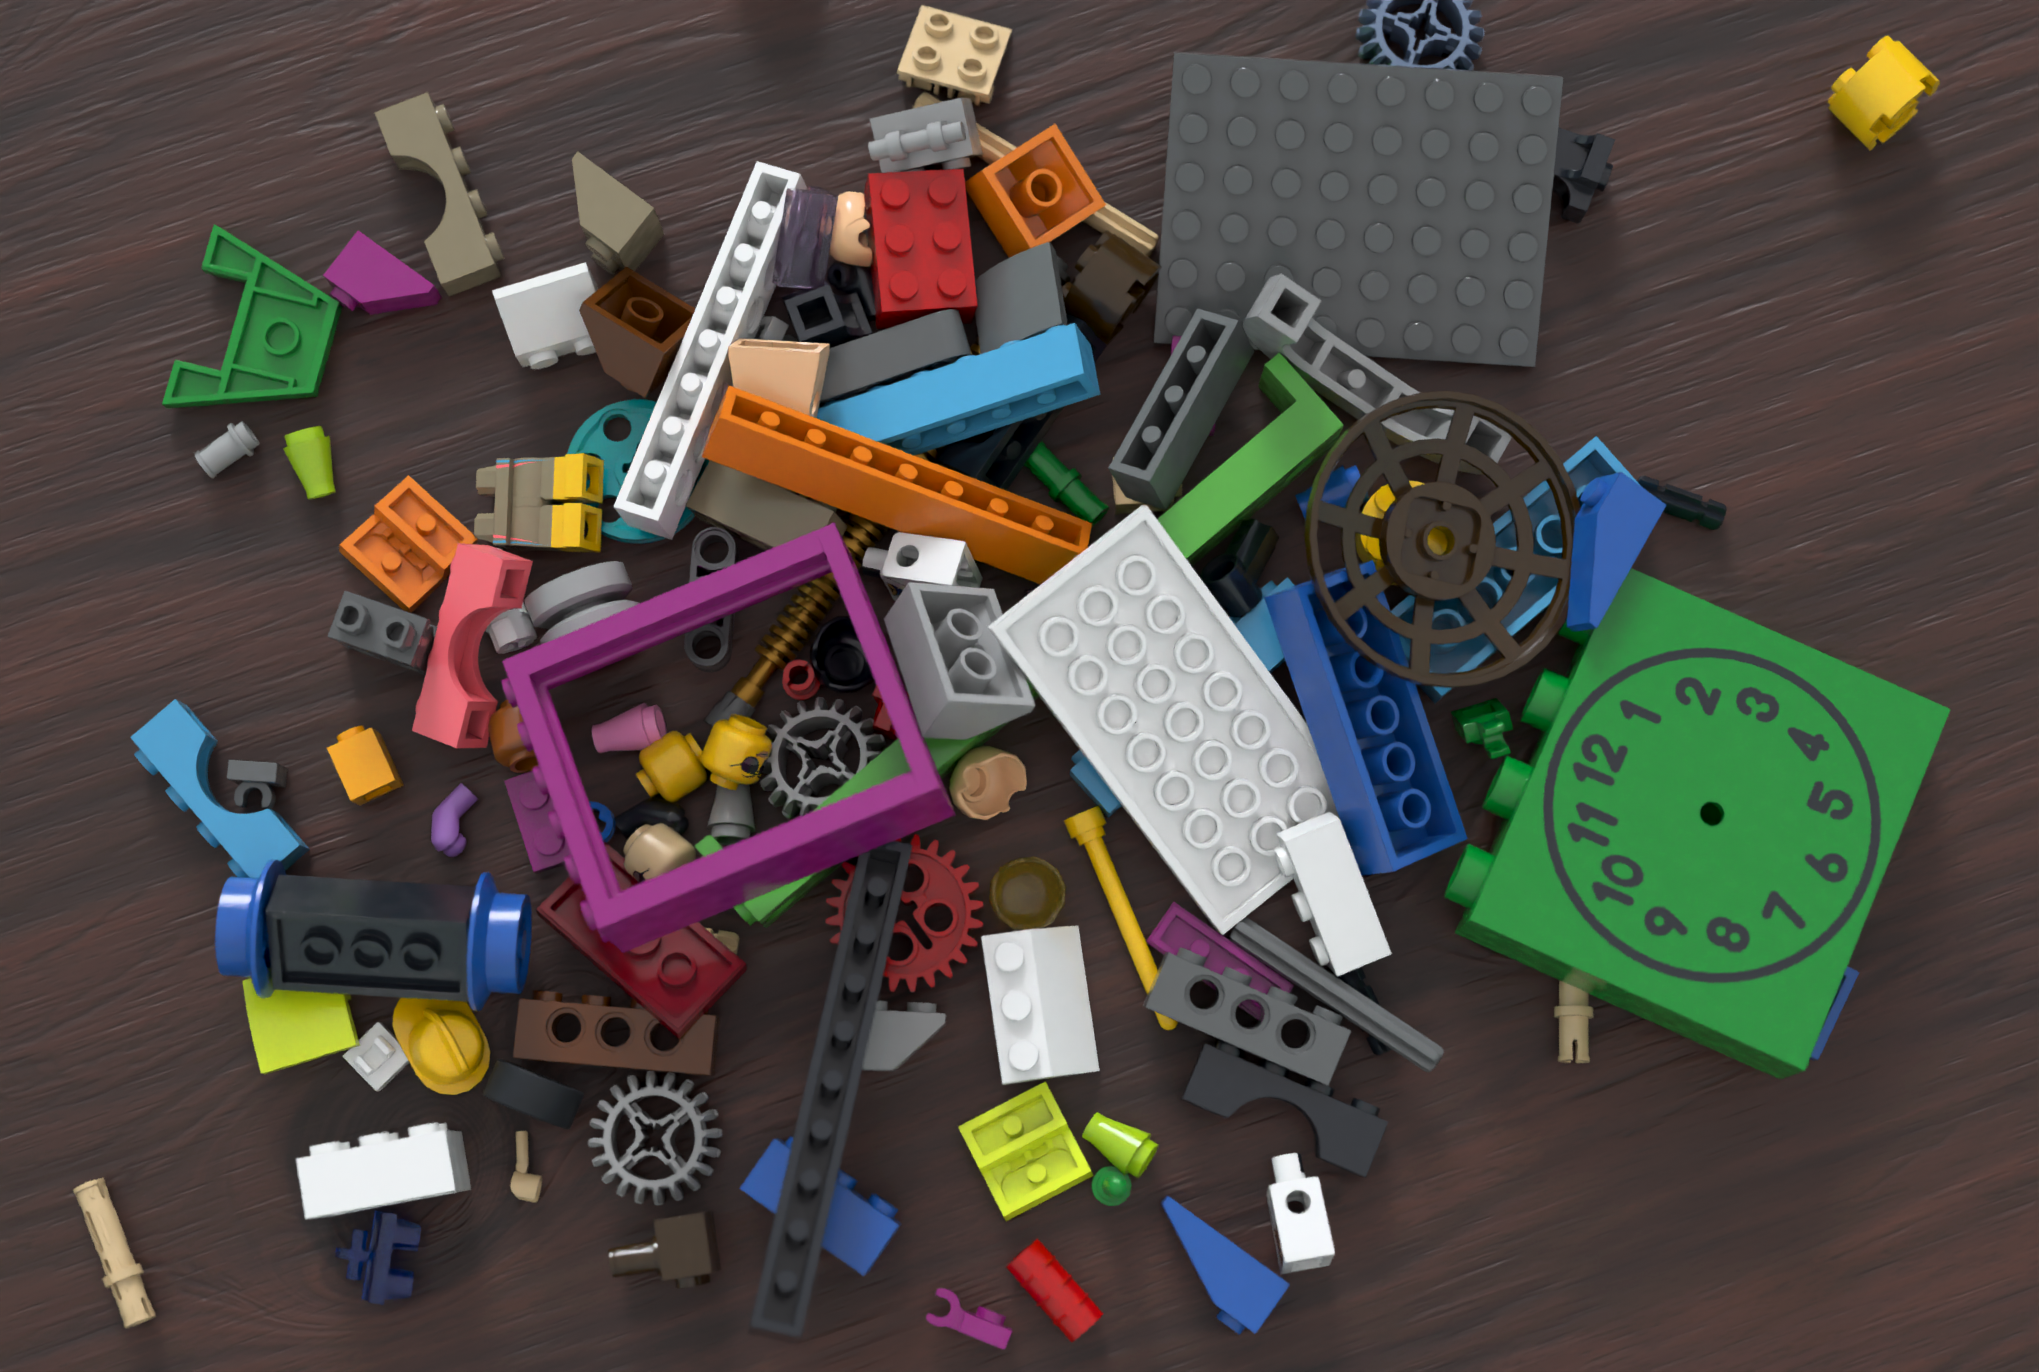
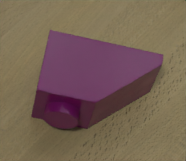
M360 231L356 232L323 275L333 288L329 295L352 312L356 306H359L370 315L436 305L442 298L431 282Z

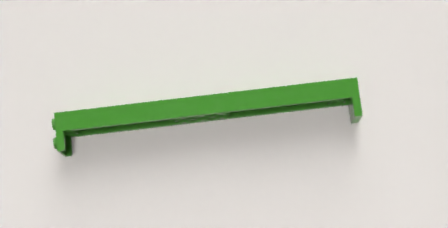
M1280 352L1264 365L1258 387L1282 414L1157 519L1191 566H1194L1234 532L1243 520H1248L1327 453L1337 442L1344 426ZM1026 679L1033 701H1035L1039 695ZM1009 722L967 740L925 738L941 780L956 767L963 755L971 749L982 746ZM899 738L813 811L910 772L911 769ZM711 835L706 836L695 845L702 854L701 858L724 849ZM843 862L737 905L734 909L750 926L758 921L767 928L842 865Z

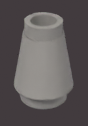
M739 784L737 790L717 786L707 829L711 831V836L719 844L731 846L750 838V834L755 832L750 785Z

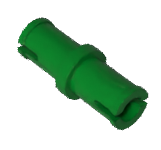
M1040 441L1024 467H1027L1050 490L1048 495L1055 503L1061 501L1077 518L1092 523V527H1094L1107 514L1110 507L1104 504L1081 481L1082 475L1075 468L1069 470L1046 447V444Z

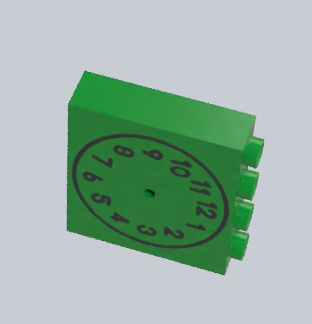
M1631 568L1597 628L1573 632L1567 627L1566 618L1564 624L1558 630V635L1578 643L1577 649L1565 676L1547 668H1543L1526 701L1520 721L1541 730V733L1527 764L1508 755L1502 760L1486 794L1482 809L1504 819L1489 853L1473 845H1466L1451 875L1444 898L1465 907L1455 934L1566 984L1575 986L1586 993L1781 1080L1803 1072L1807 1067L1951 709Z

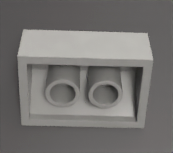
M908 582L884 618L922 737L967 740L1025 715L1035 707L1024 673L988 629L990 624L1003 615L994 589Z

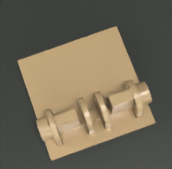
M922 5L897 69L899 80L907 81V87L912 88L914 86L931 91L933 84H935L934 94L939 95L942 86L948 87L947 98L952 99L955 91L959 90L958 98H971V101L977 106H980L981 102L990 104L994 92L993 83L1012 29Z

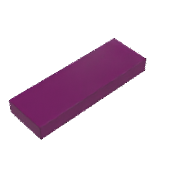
M1175 902L1169 907L1146 941L1149 946L1162 955L1165 952L1177 955L1180 947L1207 958L1204 968L1222 975L1226 966L1250 976L1252 981L1249 987L1265 994L1268 993L1270 986L1290 993L1294 987L1289 981ZM1200 980L1216 992L1214 985L1210 981ZM1247 999L1237 1006L1259 1022L1261 1009L1256 1001Z

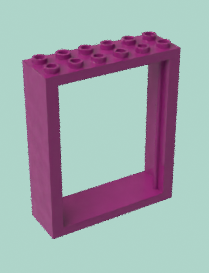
M835 523L503 660L508 678L502 680V686L509 703L513 708L518 706L524 720L517 724L523 744L528 751L534 750L539 765L533 768L536 782L544 796L550 795L555 810L548 813L552 827L559 840L565 838L571 855L564 857L573 882L575 885L581 883L587 900L581 902L586 922L592 931L598 930L604 942L611 941L622 953L955 815L925 737H922L915 712L853 557ZM833 572L911 771L621 891L549 690Z

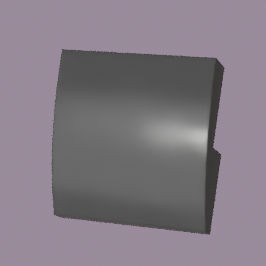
M1050 242L1032 247L1000 262L975 280L978 305L975 318L981 354L998 349L1006 342L1022 341L1043 334L1051 327L1068 325L1057 254Z

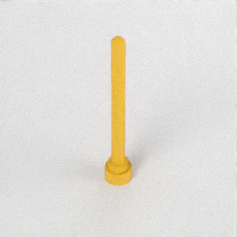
M1097 806L1064 820L1071 839L1076 837L1079 846L1084 845L1148 995L1158 969L1102 837L1106 835L1103 826L1107 823L1100 806ZM1155 1012L1158 1022L1163 1029L1173 1030L1178 1025V1021Z

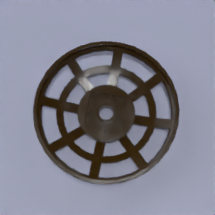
M1453 391L1420 392L1390 401L1365 414L1342 434L1326 455L1314 479L1307 504L1304 534L1307 566L1315 593L1328 619L1346 643L1369 663L1394 677L1418 685L1441 688L1478 685L1504 677L1528 663L1549 644L1564 624L1568 614L1575 517L1580 510V504L1575 487L1561 459L1546 439L1525 419L1501 404L1473 394ZM1440 408L1454 411L1446 439L1416 440L1399 445L1392 449L1381 425V422L1390 417L1413 410ZM1473 416L1484 419L1508 433L1528 452L1535 464L1510 478L1506 471L1492 458L1476 448L1466 445L1465 442ZM1364 434L1375 461L1367 467L1355 483L1345 508L1321 501L1325 486L1337 462L1351 444ZM1418 455H1441L1435 482L1412 488L1399 462ZM1462 460L1480 470L1493 482L1496 488L1478 499L1465 488L1455 485L1460 461ZM1381 475L1385 478L1395 497V500L1385 512L1383 519L1359 513L1360 506L1368 490ZM1545 480L1553 493L1560 516L1563 541L1562 559L1533 554L1532 523L1522 495ZM1506 505L1510 509L1515 526L1516 551L1496 547L1495 530L1490 516ZM1318 521L1341 528L1342 559L1353 589L1335 603L1327 589L1320 565L1317 541ZM1433 528L1441 530L1446 536L1447 547L1442 555L1435 554L1428 545V535ZM1355 533L1379 539V550L1384 566L1366 579H1364L1356 556ZM1491 566L1512 570L1511 579L1504 593L1490 609L1475 588L1484 580ZM1529 574L1558 579L1555 594L1544 617L1532 633L1518 645L1500 621L1510 613L1519 601L1528 582ZM1393 583H1396L1403 591L1414 596L1412 624L1393 615L1377 600L1376 596ZM1458 598L1474 620L1467 625L1454 629H1432L1434 602ZM1365 606L1369 613L1385 627L1402 637L1411 639L1410 666L1406 667L1395 663L1374 651L1353 632L1345 620ZM1484 633L1502 656L1489 665L1465 672L1443 674L1430 672L1431 644L1460 643L1476 638Z

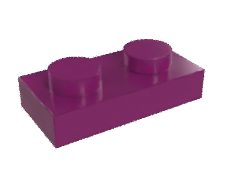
M533 771L504 780L533 872L537 874L566 864L564 857L571 855L565 838L559 840L552 827L548 813L555 810L550 795L544 796Z

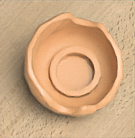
M846 191L838 195L830 203L822 221V241L826 252L835 261L849 265L869 267L872 260V250L868 247L867 235L862 231L868 229L870 223L864 218L865 196L863 193Z
M990 746L971 749L958 761L950 778L949 789L953 803L964 815L981 820H988L1000 812H1008L1010 810L1009 800L1015 792L1026 789V767L1017 755Z

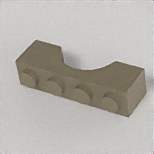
M427 92L374 112L389 152L398 168L423 171L432 175L444 185L446 209L443 219L437 229L424 242L440 284L447 295L450 297L501 277L497 261L504 259V255L495 233L485 234L480 219L488 215L478 190L475 189L469 192L463 176L470 174L471 171L461 147L454 149L451 147L447 133L455 130L445 105L435 106Z

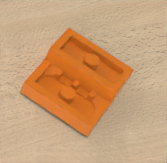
M408 475L374 506V514L339 545V552L403 611L412 613L449 576L451 562L455 556L458 543L477 544L478 539Z

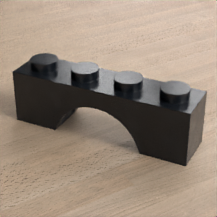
M1217 1039L1214 1047L1206 1043L1202 1046L1180 1098L1181 1100L1225 1119L1229 1118L1239 1107L1254 1099L1274 1098L1287 1102L1297 1108L1309 1122L1315 1138L1316 1158L1357 1176H1367L1388 1124V1121L1378 1118L1380 1108L1354 1097L1350 1105L1332 1098L1335 1089L1310 1078L1307 1079L1305 1086L1287 1079L1289 1069L1262 1058L1259 1066L1241 1059L1244 1050Z

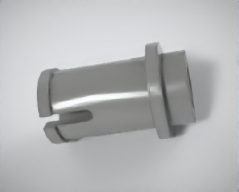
M243 421L236 426L230 423L227 426L229 431L202 450L194 453L200 466L211 478H215L218 473L245 454L250 457L254 455L253 449L259 445V441Z

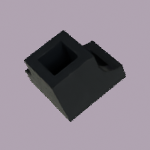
M1558 127L1552 191L1558 195L1562 202L1563 219L1580 224L1588 210L1595 189L1604 191L1613 169V165L1607 163L1615 139L1599 133L1595 135H1581Z
M827 281L782 297L798 342L830 344V348L873 334L857 292L849 295H836L832 292L830 284L828 285Z

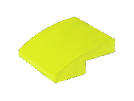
M251 978L243 980L248 1020L261 1074H269L360 1046L348 1000H351L350 994L274 990L269 998H260L254 989Z
M1046 1082L958 1126L1006 1221L1093 1177V1173Z

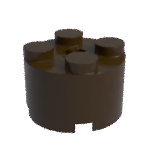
M1106 230L1095 246L1091 244L1075 265V269L1079 273L1072 283L1068 281L1062 287L1065 311L1067 314L1085 321L1096 336L1106 345H1109L1124 328L1119 321L1124 322L1131 313L1136 312L1156 282L1158 271L1162 269V266L1117 234H1112Z

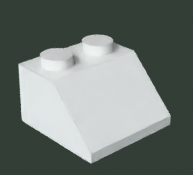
M586 262L492 290L514 354L522 367L530 365L531 369L546 368L557 363L558 357L576 351L577 355H588L596 352L579 311L582 302L598 290Z

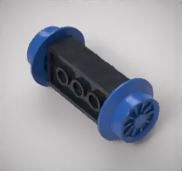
M271 859L265 865L259 878L229 877L221 893L217 912L215 934L216 960L219 972L223 976L251 977L254 989L260 998H269L274 990L468 1001L473 1011H481L492 992L521 994L524 990L531 953L532 908L529 895L499 893L493 876L489 872L481 874L476 887L286 875L281 861Z

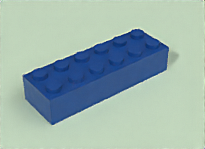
M1373 560L1359 564L1364 579L1377 571ZM1345 568L1324 575L1327 589L1334 603L1353 589ZM1312 580L1264 597L1338 816L1361 876L1393 872L1468 839L1415 683L1386 673L1369 663L1347 644L1328 619L1315 593ZM1382 591L1376 598L1390 611L1384 591ZM1365 606L1345 620L1353 632L1374 651L1395 663L1409 667L1399 635L1381 624L1369 613Z

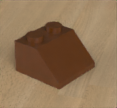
M626 266L582 302L579 311L604 372L619 381L624 388L637 392L646 398L667 379L695 308Z

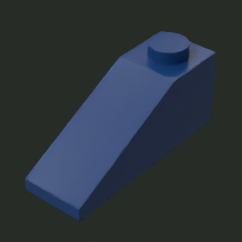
M1622 472L1593 479L1581 495L1583 505L1575 517L1567 614V627L1573 632L1598 627L1666 507V504Z
M1166 1195L1160 1204L1212 1303L1221 1308L1216 1318L1239 1335L1245 1327L1256 1334L1290 1284Z

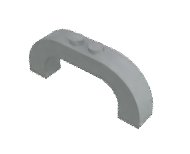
M1283 274L1274 275L1267 280L1243 322L1244 331L1249 339L1268 358L1272 359L1280 352L1313 390L1358 420L1365 414L1390 401L1420 393L1316 322L1312 317L1321 300ZM1440 408L1413 410L1390 417L1381 422L1387 438L1398 445L1422 439H1446L1454 411ZM1473 416L1465 444L1476 448L1498 463L1512 437L1490 422ZM1436 454L1420 455L1438 464L1441 455ZM1462 460L1460 461L1458 471L1484 475L1470 464Z

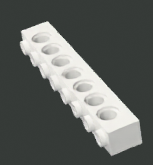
M758 161L755 164L614 504V508L628 526L671 540L674 536L685 505L705 460L702 454L711 424L728 386H733L728 346L739 338H755L759 324L765 314L812 197L799 173Z

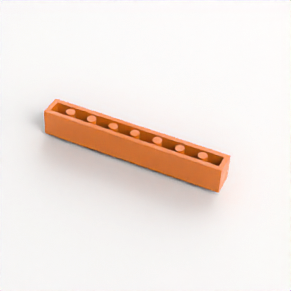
M730 385L711 424L702 457L903 533L964 541L967 543L974 560L1040 585L1086 550L1089 545L1092 523Z

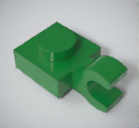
M1497 698L1451 712L1454 728L1466 743L1483 744L1491 760L1511 754L1502 733L1512 730L1513 726L1509 711Z

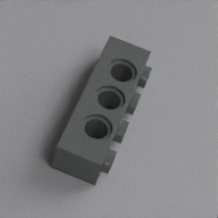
M1182 947L1179 948L1177 955L1165 952L1143 1004L1144 1007L1325 1085H1329L1351 1033V1030L1340 1026L1343 1016L1317 1005L1311 1014L1295 1007L1298 997L1273 986H1270L1267 994L1249 987L1252 977L1226 966L1222 975L1206 969L1204 965L1207 958ZM1208 980L1215 987V1001L1207 1008H1197L1190 1000V989L1197 981ZM1252 999L1260 1006L1261 1018L1255 1026L1243 1028L1236 1021L1235 1011L1242 1001ZM1291 1019H1299L1306 1028L1305 1040L1296 1047L1286 1046L1281 1038L1283 1025Z

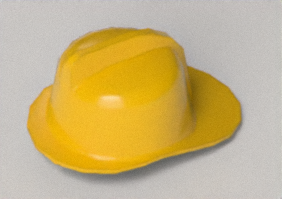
M400 997L394 1008L392 1026L399 1045L422 1083L439 1094L456 1095L471 1090L482 1081L489 1068L490 1049L487 1038L466 1001Z

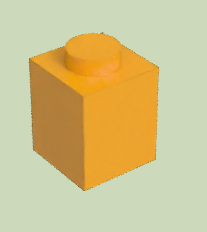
M361 725L348 729L336 737L338 743L327 748L350 801L359 806L404 785L381 733L372 727L365 730L364 726Z

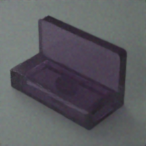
M809 186L808 190L787 188L772 283L779 287L815 290L824 286L838 202L837 195L817 186Z

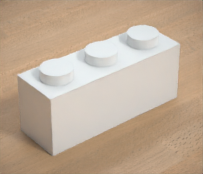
M1327 812L1276 833L1281 848L1274 850L1283 875L1285 877L1292 875L1299 891L1292 895V899L1302 922L1307 920L1311 922L1316 937L1309 939L1319 966L1327 964L1338 977L1391 955L1392 953L1340 819L1333 813Z

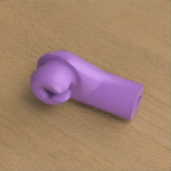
M460 783L432 814L431 842L437 851H443L448 857L458 856L465 849L467 841L459 833V819L478 800L463 783Z

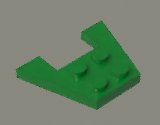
M214 224L203 260L202 270L206 274L243 282L246 285L221 370L175 360L162 405L168 409L317 397L342 305Z

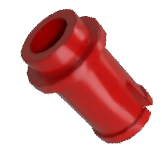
M798 659L791 661L784 668L782 683L788 696L795 700L803 701L809 700L816 695L820 689V682L816 678L811 664ZM798 674L808 675L806 682L800 685L794 684L793 679Z

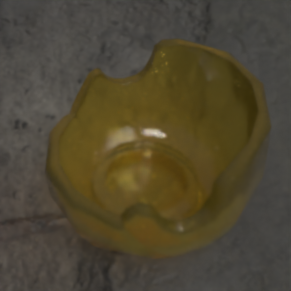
M1032 856L1008 861L999 867V870L995 872L990 882L989 904L997 920L1014 930L1046 927L1056 919L1065 906L1066 885L1060 872L1042 858Z

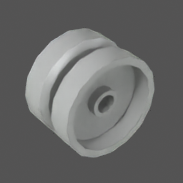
M618 561L599 563L562 575L534 590L524 599L533 626L549 629L540 639L541 644L640 604L635 601L623 600L632 590V584L623 562Z

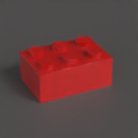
M964 169L868 173L864 196L866 220L870 223L867 234L868 244L872 250L870 265L877 329L891 328L949 309L959 310L963 324L971 323L978 305Z

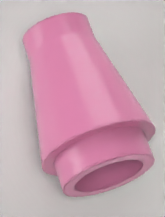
M645 703L603 723L592 726V738L598 753L643 750L667 734L665 719L658 705L648 707Z

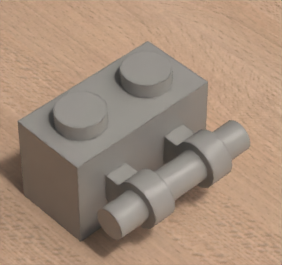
M971 98L952 99L870 119L875 141L869 142V153L873 161L879 160L881 173L925 171L924 168L942 164L943 170L964 169L971 167V157L983 155Z

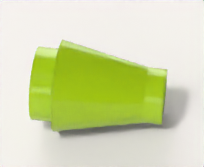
M322 426L306 428L285 435L287 447L283 448L302 483L308 500L336 493L333 483L330 436L324 435Z
M1099 1112L1089 1121L1082 1135L1124 1176L1130 1173L1136 1178H1139L1145 1172L1159 1147L1157 1143L1150 1140V1133L1109 1119Z

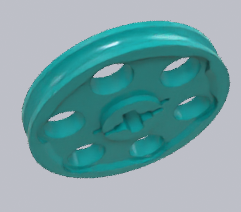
M633 399L613 403L590 416L574 435L567 454L584 453L604 460L603 500L607 498L617 499L627 475L625 471L631 466L657 402ZM617 417L625 418L631 423V433L625 440L619 442L611 441L605 436V426L610 420ZM706 458L701 467L698 480L694 484L692 492L695 489L699 479L701 478L705 468L709 463V460ZM586 480V491L589 488L590 480ZM597 503V504H586V505L593 506V507H596V508H597L598 505H599V503ZM686 506L674 534L682 530L695 517ZM622 517L612 523L602 521L601 525L602 535L623 543L646 544L666 539L665 537L628 526Z

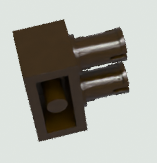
M713 1211L654 1220L656 1235L653 1236V1241L609 1249V1263L613 1278L657 1271L658 1275L662 1276V1281L675 1279L676 1289L710 1283V1273L721 1270Z

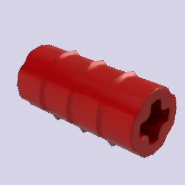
M1038 1238L1006 1265L1008 1271L1020 1283V1287H1023L1035 1300L1036 1305L1042 1308L1053 1321V1325H1056L1070 1342L1079 1338L1103 1315L1102 1311L1089 1298V1294L1081 1289L1072 1278V1275L1068 1274L1056 1260V1256H1053Z

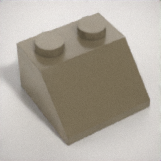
M577 152L572 158L579 220L580 226L587 238L585 245L593 252L591 258L610 274H614L617 269L621 271L626 266L635 271L664 235L656 211L650 204L581 153Z

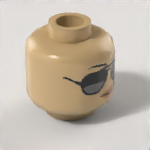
M663 823L653 826L648 824L641 826L630 836L623 850L625 854L624 867L639 883L696 860L697 856L695 848L672 827H668Z

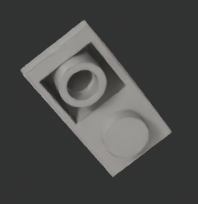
M877 1001L862 1070L895 1072L946 1026V1014L936 1013L937 1004L908 1002L907 1011H887L888 1002Z

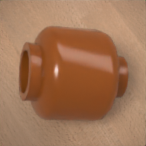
M506 700L500 704L499 710L492 714L488 724L494 758L499 764L509 767L513 772L526 773L533 771V768L538 766L539 762L534 750L528 751L524 746L517 728V724L524 720L518 706L513 708L509 701Z

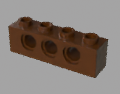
M534 990L533 1000L519 998L513 1058L704 1076L715 1075L720 1017L708 1015L709 1009L679 1039L673 1049L661 1051L655 1044L654 1034L662 1024L634 999H631L630 1008L611 1007L612 997L582 995L581 1004L562 1002L563 993ZM567 1015H575L581 1023L579 1036L571 1042H563L557 1033L559 1021ZM624 1019L630 1027V1037L625 1044L613 1047L606 1039V1028L613 1020Z

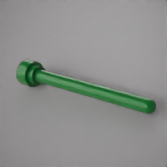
M1115 1166L1104 1167L1093 1177L1091 1185L1093 1195L1104 1205H1119L1130 1195L1131 1181L1128 1174L1124 1176Z

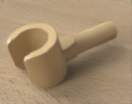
M517 1131V1163L515 1164L516 1171H514L511 1180V1190L519 1200L537 1202L542 1187V1176L528 1173V1131Z

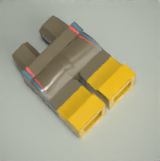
M584 453L566 454L565 457L497 458L495 466L478 469L476 473V489L478 494L486 497L495 496L494 513L477 514L474 519V537L515 551L600 553L602 509L586 504H597L603 501L604 460ZM588 472L590 476V485L586 491V479ZM586 520L588 524V533L584 539V528Z

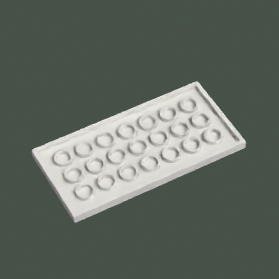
M1140 506L988 626V629L1009 657L1024 673L1025 678L1203 914L1221 935H1224L1293 879L1292 875L1288 877L1283 875L1277 862L1274 850L1281 848L1276 833L1327 812H1331L1339 818L1306 721L1148 506Z

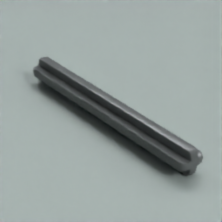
M1243 918L1234 927L1230 940L1235 945L1425 1072L1434 1070L1442 1059L1444 1050L1441 1046L1249 918Z

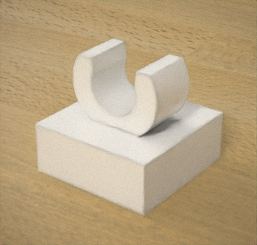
M377 1022L359 1040L360 1046L349 1049L343 1055L346 1061L378 1092L410 1063L394 1034L382 1022Z

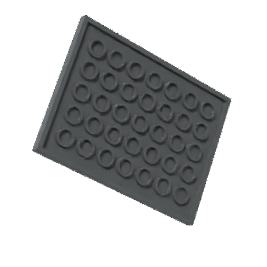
M1174 52L1159 265L1162 266V269L1158 271L1154 343L1172 344V335L1182 336L1197 308L1239 320L1243 328V322L1267 280L1274 275L1283 274L1321 300L1312 318L1364 356L1535 367L1563 77ZM1247 336V338H1248L1249 342L1251 343L1253 349H1258V348L1256 347V345H1255V344L1249 339V337Z

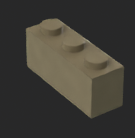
M711 460L685 505L701 521L713 527L722 528L729 532L730 535L764 551L832 523H835L841 536H843L848 527L835 513L838 509L836 507L812 498L808 500L795 494L796 492Z

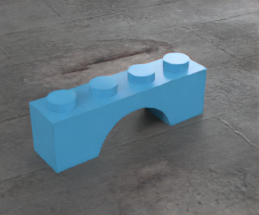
M176 699L173 700L130 737L140 748L134 754L138 761L153 776L160 772L171 785L165 790L171 800L184 812L191 808L202 821L196 826L200 834L214 848L221 844L231 855L232 859L227 864L237 877L259 878L265 865L271 859L280 860L284 870H287L310 850L280 813L269 808L249 814L232 813L216 800L208 781V764L218 741L186 704Z

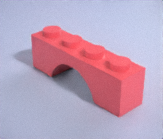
M458 543L450 566V577L444 602L439 610V622L432 650L427 659V671L421 695L416 704V715L412 731L454 748H487L489 740L488 724L490 717L496 712L498 701L488 691L482 680L478 664L479 646L486 628L494 618L508 610L522 608L533 561L489 545Z

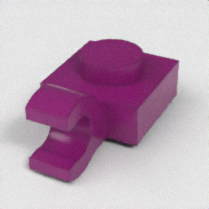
M937 1288L935 1295L947 1299L951 1309L943 1317L928 1313L926 1320L930 1324L937 1327L953 1328L958 1330V1332L1005 1350L1012 1332V1328L1004 1326L1006 1316L982 1306H978L976 1314L965 1311L960 1305L958 1296L953 1291L946 1288Z

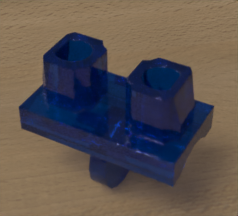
M375 1210L369 1250H366L368 1230L353 1229L351 1248L336 1247L335 1257L349 1260L346 1279L361 1280L364 1261L367 1262L362 1300H367L368 1303L384 1305L385 1299L411 1297L414 1271L390 1268L392 1249L417 1251L421 1225L397 1218L398 1214Z

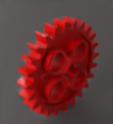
M917 834L914 835L910 843L913 846L908 867L920 869L924 874V882L914 892L902 891L900 900L907 907L912 904L918 907L914 910L913 916L931 940L933 946L929 950L925 949L903 920L894 925L892 937L901 934L908 936L913 942V951L903 961H895L887 956L883 977L889 978L890 992L893 993L896 992L900 980H906L911 993H916L917 981L920 978H924L931 988H935L934 973L938 971L951 979L953 974L949 963L952 960L963 965L968 963L966 957L960 951L963 946L977 948L978 942L968 935L969 930L982 929L984 925L983 922L971 917V912L984 908V904L981 901L969 900V895L980 887L978 882L963 883L962 879L970 870L968 864L954 869L951 866L956 857L954 850H951L941 858L937 855L939 841L934 840L927 850L921 849L920 837ZM901 838L894 840V841L902 842V841H901ZM847 862L842 864L849 875L847 881L833 879L831 882L842 892L841 896L826 899V903L829 906L838 909V915L825 919L826 924L840 927V930H842L856 866ZM935 906L947 907L953 914L951 926L942 932L932 931L925 924L927 912ZM841 932L830 939L832 945H838Z

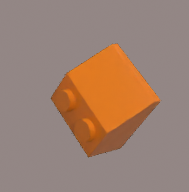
M1056 124L965 181L967 193L1009 258L1032 247L1054 240L1106 206V203Z

